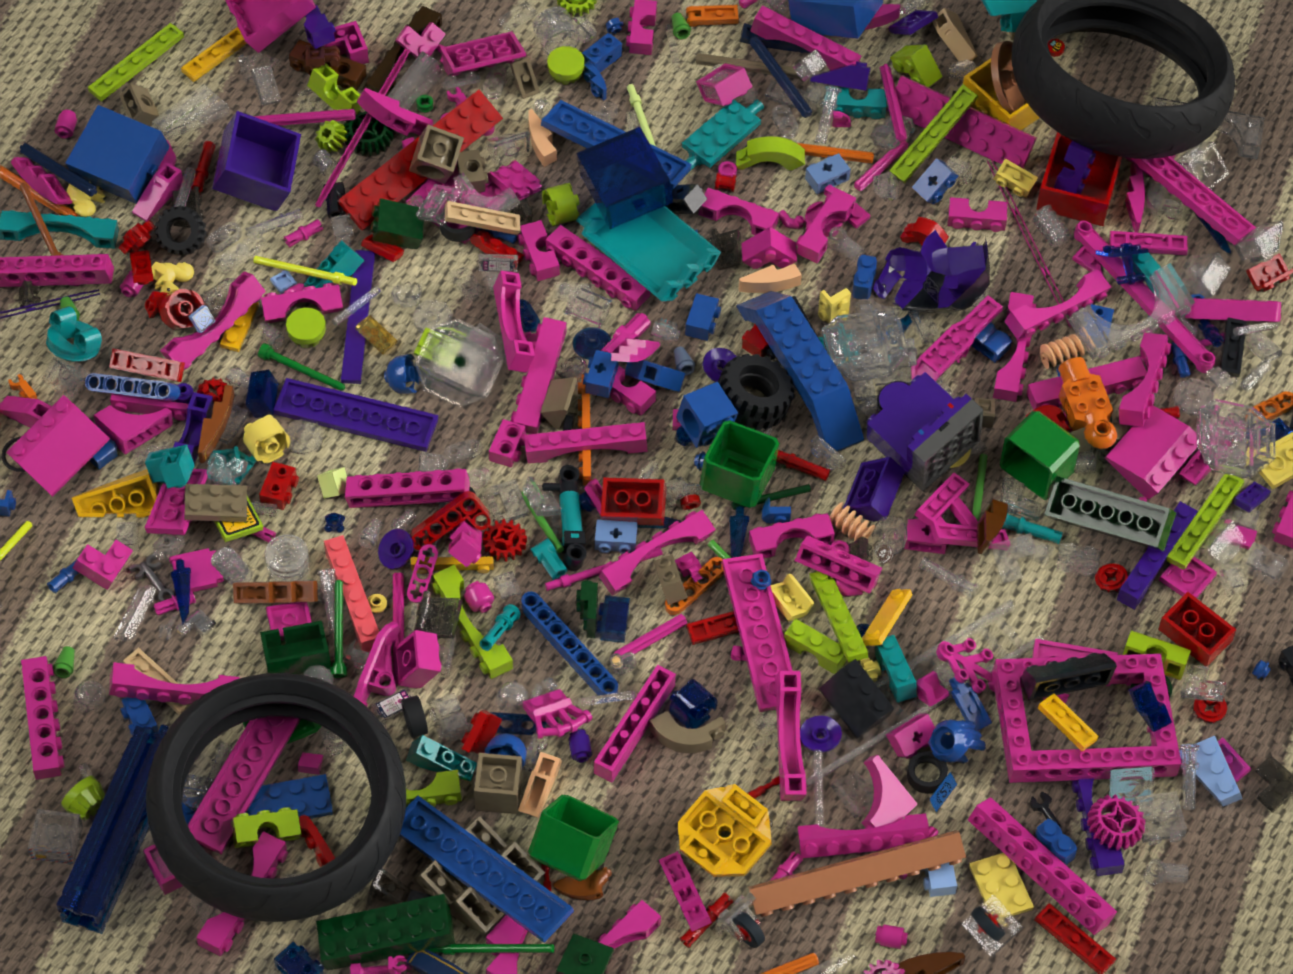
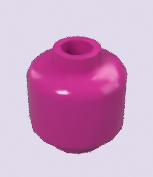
M476 581L465 588L464 599L473 612L480 611L485 613L491 609L494 595L486 583Z

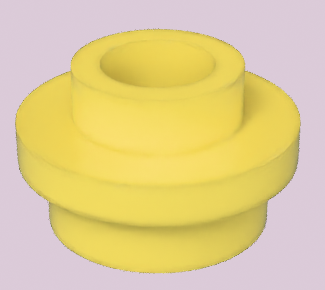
M373 594L367 599L372 613H381L387 607V600L381 594ZM374 601H379L380 603H379V604H374L373 602H374Z

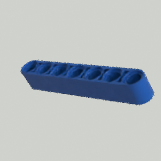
M532 591L526 592L521 598L523 614L601 700L607 703L615 701L618 697V682L537 593ZM580 660H585V661H587V662H585V663H580V662H578V661H580ZM597 674L599 677H592V675ZM606 689H612L613 691L607 692V691H605V690H606Z

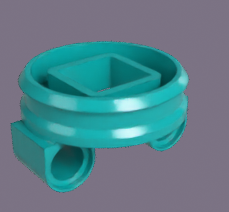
M70 306L51 312L49 318L51 326L47 332L46 345L55 356L66 361L83 362L92 359L98 354L101 348L102 336L97 328L87 323L76 321V312ZM75 337L74 344L72 345L67 339Z

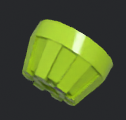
M570 46L558 47L551 51L547 58V69L552 78L557 83L560 82L563 85L575 83L584 71L583 54L578 49Z
M304 307L295 310L289 315L286 322V330L288 336L296 345L299 344L302 348L315 347L325 334L326 322L324 316L318 310Z
M88 776L78 782L65 795L61 806L68 813L82 820H88L90 815L94 816L98 813L97 810L105 805L104 802L107 801L100 782L94 776Z

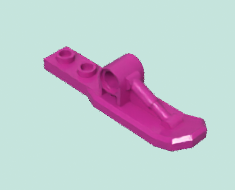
M987 295L962 321L953 324L917 359L911 367V379L913 380L917 375L921 376L926 372L936 381L955 361L959 363L962 357L967 356L969 347L973 344L975 337L1003 311V306Z
M396 622L386 624L377 634L358 681L354 697L366 707V701L371 692L382 696H391L396 691L397 686L393 676L391 656L392 643L400 632L399 625ZM390 681L389 685L382 686L383 682Z

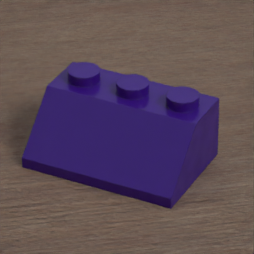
M891 457L861 463L843 509L849 505L850 510L848 513L855 510V516L862 515L863 519L873 522L887 519L905 470Z

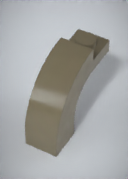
M668 711L651 719L649 723L650 731L661 744L681 753H699L712 748L713 739L717 740L722 737L726 728V722L722 716L697 729L684 728L675 722Z

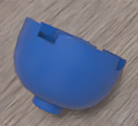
M412 354L394 357L384 372L386 383L399 394L417 392L414 390L415 382L419 384L420 374L418 365L414 366L412 360L416 359ZM413 381L410 387H406V382Z
M504 733L493 737L485 748V753L522 756V768L526 763L527 750L524 742L512 734Z

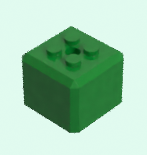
M1032 411L1004 439L999 465L1001 469L1040 498L1047 500L1051 495L1056 477L1068 479L1074 473L1080 447L1079 440L1040 411Z
M730 420L723 422L704 457L700 480L702 490L748 508L755 507L775 470L780 444L777 438Z
M561 795L542 811L528 850L529 855L532 859L577 881L585 880L605 862L619 821L616 817L569 795Z

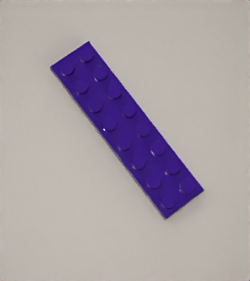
M286 378L273 410L275 415L427 452L439 420L436 414Z

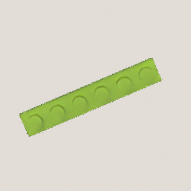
M172 23L168 24L89 85L88 91L102 102L183 39L184 33Z
M962 85L889 170L890 173L905 184L978 99V95L965 85Z
M1226 471L1170 551L1166 561L1185 570L1244 485L1243 479Z
M819 571L809 573L812 586L848 663L855 659L858 661L868 658L867 648L834 578Z

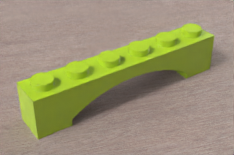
M452 565L433 574L431 587L436 595L439 594L441 596V604L444 610H449L452 614L450 618L455 627L459 626L461 629L460 635L463 641L470 644L471 647L469 649L473 658L478 657L481 662L479 666L484 675L488 674L490 679H493L512 670L513 660L503 644H494L489 651H485L480 647L479 643L484 636L472 625L464 611L460 597L461 591L464 590V579L456 566Z

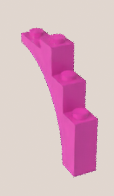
M505 915L486 936V944H522L528 931ZM491 953L497 957L486 968V974H517L519 953Z

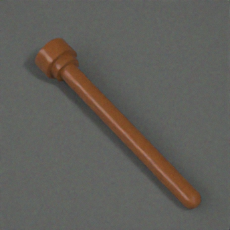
M20 184V190L51 256L63 255L61 252H58L27 184Z

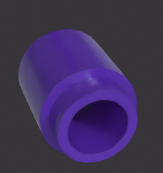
M187 383L178 384L180 395L175 402L189 404L193 388Z
M581 729L570 733L568 741L572 759L579 763L588 761L592 756L589 735L586 734L585 730Z

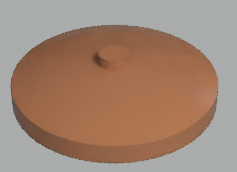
M1003 41L997 43L993 48L991 74L994 89L1001 106L1009 114H1012L1027 102L1018 88L1013 73V42Z

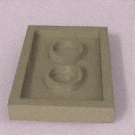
M186 484L184 520L247 522V486Z

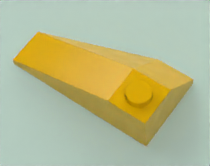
M148 469L76 495L72 497V501L78 517H104L105 514H117V517H124V514H136V517H146L150 515L159 493V486L157 482L152 483Z

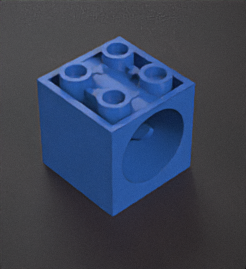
M715 382L684 395L676 418L695 447L698 448L703 445H710L722 423L729 420L735 422L738 412L719 383Z

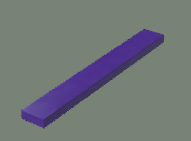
M356 250L364 261L353 273V278L357 279V284L351 287L341 383L361 384L366 337L359 330L364 323L368 322L375 262V253L372 251Z

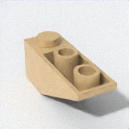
M943 8L937 14L938 18L932 21L933 25L961 65L966 66L978 55L958 14Z

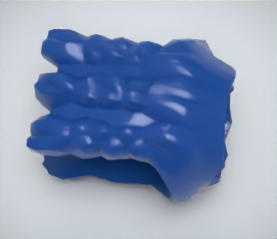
M944 720L938 723L928 741L932 754L938 760L949 763L960 762L963 764L968 761L965 755L968 748L984 751L986 744L980 740L982 734L980 731L975 730L976 726L974 723L963 720Z

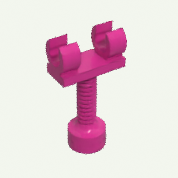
M398 955L394 958L392 956L388 957V965L364 968L361 963L351 964L350 974H401V972L411 970V968L407 964L397 966L398 962L407 961L404 956Z

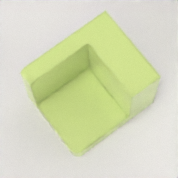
M344 467L328 470L317 475L324 498L335 497L345 493L347 474Z

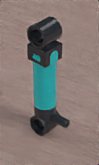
M565 465L560 469L556 483H543L542 490L559 491L563 533L561 544L564 548L562 553H565L563 564L568 570L577 571L583 566L587 554L584 548L586 544L585 531H582L578 487L579 471L572 465Z

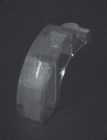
M464 172L453 178L457 190L464 193V195L458 198L462 204L507 212L521 203L511 187L504 189L494 197H487L475 190Z

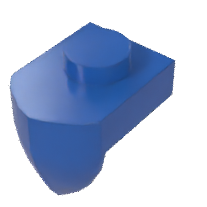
M768 497L762 508V520L765 523L790 522L791 506L770 507V498Z

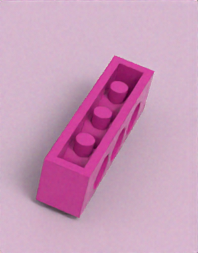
M808 535L801 543L795 559L798 563L869 594L876 586L882 571V567Z

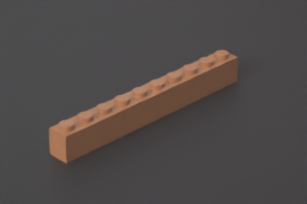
M955 830L749 886L748 889L756 915L760 914L763 917L773 914V910L779 908L782 911L793 909L794 904L801 902L803 905L814 903L816 898L830 899L836 897L838 892L852 893L857 891V887L865 885L866 888L878 885V881H896L900 875L915 876L920 874L919 870L928 868V871L937 870L944 863L949 862V865L961 863V859L966 858L960 832Z

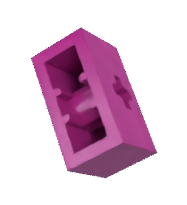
M908 519L904 549L945 554L946 544L935 543L931 528L927 524L923 523L920 519Z
M919 713L887 733L886 736L898 757L910 758L918 753L917 750L921 747L929 746L928 741L932 736L935 726L928 714Z

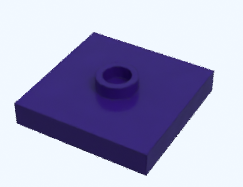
M915 10L890 25L888 29L892 34L911 35L937 19L938 15L936 11Z

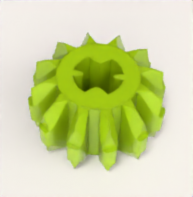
M335 120L325 121L324 126L319 125L320 130L316 131L318 136L315 140L320 149L331 153L332 151L338 152L339 147L343 148V142L347 141L345 135L348 134L344 130V125Z

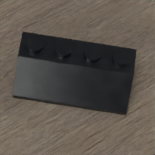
M1091 653L1083 658L1071 657L1063 662L1052 661L1043 666H1029L1024 670L1021 680L1028 701L1049 697L1053 693L1060 695L1108 685L1117 665L1105 653Z

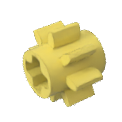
M869 657L860 660V665L873 682L876 683L878 676H881L879 663L870 660Z

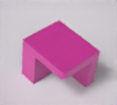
M935 671L916 681L918 698L929 707L950 695L949 691L940 685Z

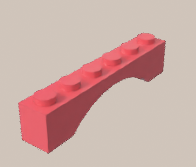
M344 535L325 540V553L336 580L343 582V597L362 654L370 652L379 629Z

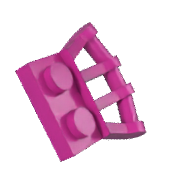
M561 689L523 701V709L536 725L538 739H543L544 736L562 737L569 731L571 733L578 731L581 725L592 720L591 713L588 710L582 711L572 705L571 699L567 698ZM567 713H569L577 719H571ZM559 717L564 725L558 724L554 718ZM546 721L550 728H543L541 722Z

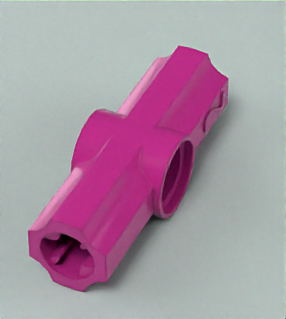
M637 313L625 326L621 325L616 330L613 338L601 351L619 353V347L627 346L628 339L639 340V337L651 326V321L645 314Z

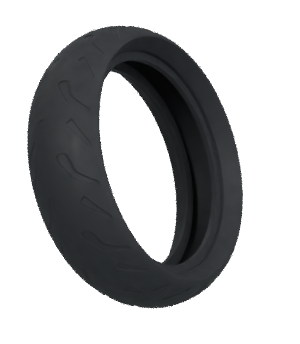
M1037 0L1021 19L1014 35L1012 45L1013 73L1018 88L1027 104L1055 131L1082 146L1098 152L1135 159L1163 158L1185 152L1202 143L1217 130L1232 104L1235 89L1234 67L1224 41L1206 19L1179 0ZM1071 32L1107 33L1137 41L1157 50L1178 64L1195 82L1198 96L1186 104L1174 106L1142 105L1113 98L1088 87L1067 73L1052 58L1047 43L1060 34Z
M265 673L236 679L218 686L193 702L174 721L161 740L153 757L146 789V811L150 832L161 858L175 878L193 895L222 912L244 919L264 922H285L319 915L336 908L360 892L379 873L394 850L402 829L407 800L406 781L398 750L383 724L371 710L357 698L331 683L309 676L290 673ZM274 716L294 717L316 723L330 730L346 742L355 752L363 765L370 785L371 803L368 815L360 832L350 846L334 860L312 872L295 877L270 879L254 877L234 871L215 860L200 846L185 821L182 811V797L187 776L192 765L205 747L230 728L257 718Z

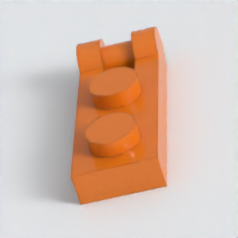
M738 5L690 6L686 8V16L688 17L686 21L690 27L739 23Z

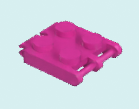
M516 160L506 167H499V170L495 172L490 171L487 173L489 180L512 199L516 198L519 201L541 191L540 188H542L540 180Z
M209 548L169 557V562L174 570L172 574L173 579H176L177 595L189 592L190 590L196 592L218 587L217 583L224 581L216 550L209 551ZM176 563L179 564L180 571H178ZM181 578H182V582H183V587H181V582H180V579H181Z

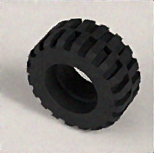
M744 354L742 357H734L726 363L718 383L738 412L735 423L754 428V430H762V428H772V426L778 425L784 419L793 400L795 389L791 376L787 375V370L784 367L781 368L777 361L773 362L766 356L760 357L759 354H753V356ZM747 386L755 388L761 391L766 397H758L752 395L749 392H747L743 387Z

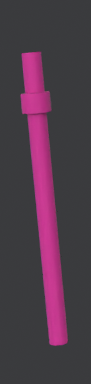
M661 548L648 555L643 561L663 555ZM604 565L572 575L559 576V579L545 583V588L547 591L558 587L565 588L571 586V583L600 575L601 568Z

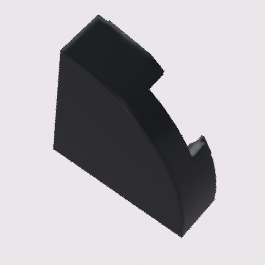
M569 412L565 415L563 431L573 429L576 413Z

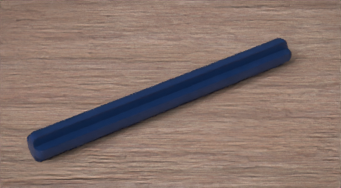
M758 36L751 37L749 44L804 118L810 117L812 109Z
M27 143L20 145V152L85 194L91 197L97 194V187L31 145Z

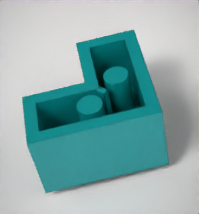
M187 445L150 452L145 460L152 483H166L167 488H181L185 486L195 467Z

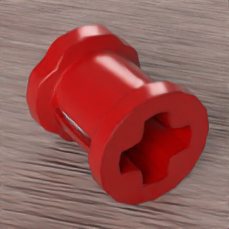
M717 173L715 190L721 188L734 192L737 176H725Z

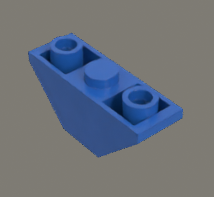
M647 360L627 362L625 375L678 392L681 390L686 374Z

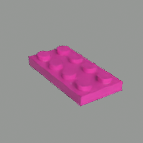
M193 469L187 484H205L209 475L207 469ZM162 483L145 525L146 533L186 534L191 520H184L185 486L181 488H167L166 483Z

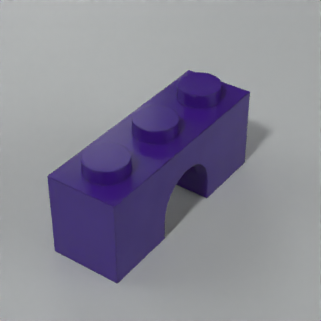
M1072 141L1064 161L1072 164L1075 170L1063 167L1057 177L1054 188L1081 195L1085 186L1082 182L1084 179H1087L1091 170L1088 166L1094 162L1096 157L1094 150Z

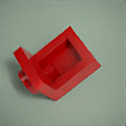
M156 291L151 293L145 302V309L148 312L149 318L155 317L156 313L159 312L158 307L162 299L169 293Z

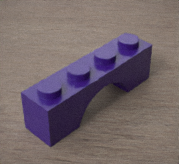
M193 392L187 408V419L182 437L173 446L187 445L194 465L198 457L203 418H212L214 406L213 396Z

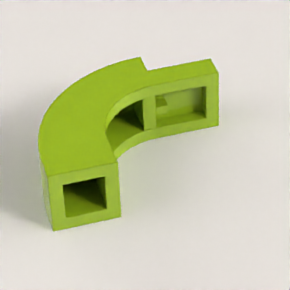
M767 136L754 138L747 141V147L736 152V167L739 170H743L754 164L770 161L781 164L787 170H794L805 165V149L796 142L782 137Z

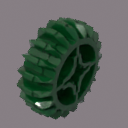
M359 110L355 120H348L344 123V130L348 133L345 135L347 139L346 145H349L355 135V130L359 128L367 114L366 111L361 112ZM373 117L354 149L355 154L361 151L362 156H364L365 152H368L371 157L374 151L378 155L379 149L385 152L386 147H390L391 141L394 139V130Z

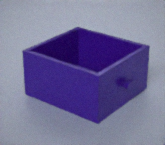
M236 111L223 132L212 189L261 207L278 211L291 192L301 134Z

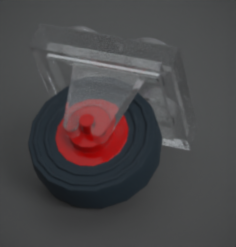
M751 892L745 897L743 894L733 902L734 905L730 910L726 908L719 914L718 919L714 923L716 926L713 933L719 938L728 931L740 943L744 941L753 948L760 946L765 941V936L759 926L761 922L750 910L756 897Z
M994 894L981 906L976 907L971 912V916L962 923L991 957L1024 928Z

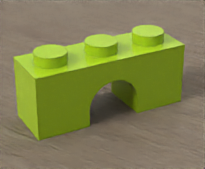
M326 63L319 68H314L307 86L333 110L355 109L357 115L358 111L361 110V106L357 103L360 94L353 87L341 92L337 86L339 75Z
M796 618L784 633L786 647L800 655L803 651L810 652L817 658L819 666L833 674L837 673L847 661L839 643Z
M1131 631L1123 655L1161 654L1164 674L1181 680L1191 650Z
M290 807L281 808L278 812L270 813L269 810L257 812V815L250 816L248 813L237 814L231 821L235 848L254 846L259 840L257 832L262 827L271 828L276 833V837L283 841L299 840L301 836L297 809L291 810Z

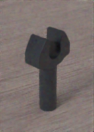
M1041 792L1040 797L1044 803L1039 804L1032 796L1030 802L1032 810L1042 812L1046 819L1053 820L1060 827V823L1049 808L1052 798L1048 794Z

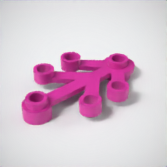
M967 638L963 643L952 645L946 641L938 645L936 650L938 658L949 663L955 674L954 677L959 683H964L969 678L973 691L981 693L986 689V684L982 679L977 678L976 674L988 680L989 688L995 692L992 673L975 664L980 662L988 663L993 658L991 650L986 648L979 654L966 657L960 655V652L966 651L970 653L976 648V643L971 638Z

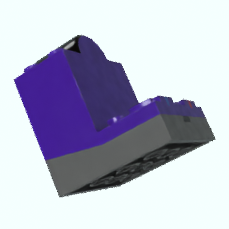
M924 372L921 376L917 375L914 377L911 385L903 381H894L883 386L877 397V415L873 414L867 420V439L885 457L894 459L905 470L904 475L920 490L924 491L980 442L983 409L967 394L962 398L960 396L952 398L936 381Z

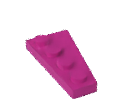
M1035 639L1032 658L1087 656L1091 653L1118 655V653Z

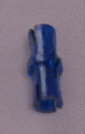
M1208 319L1200 320L1201 324L1198 323V328L1203 332L1204 338L1208 339L1213 346L1220 347L1222 345L1221 342H1224V338L1219 334L1218 328L1213 326Z

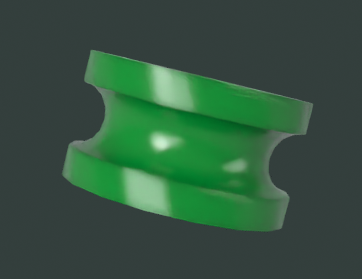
M424 94L416 100L417 109L420 112L426 113L433 109V98Z

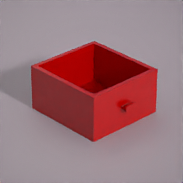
M1057 132L1040 187L1036 210L1104 226L1122 157L1094 150L1096 157L1094 162L1088 166L1091 170L1087 179H1084L1082 182L1085 186L1081 195L1055 189L1054 185L1063 167L1075 170L1072 164L1064 161L1072 140Z

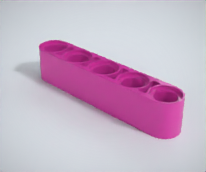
M1186 298L1185 318L1227 320L1229 317L1243 321L1280 322L1282 302Z

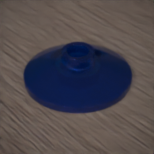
M588 327L580 330L575 335L573 348L580 357L589 360L590 357H594L596 350L601 351L610 342L611 337L600 328Z

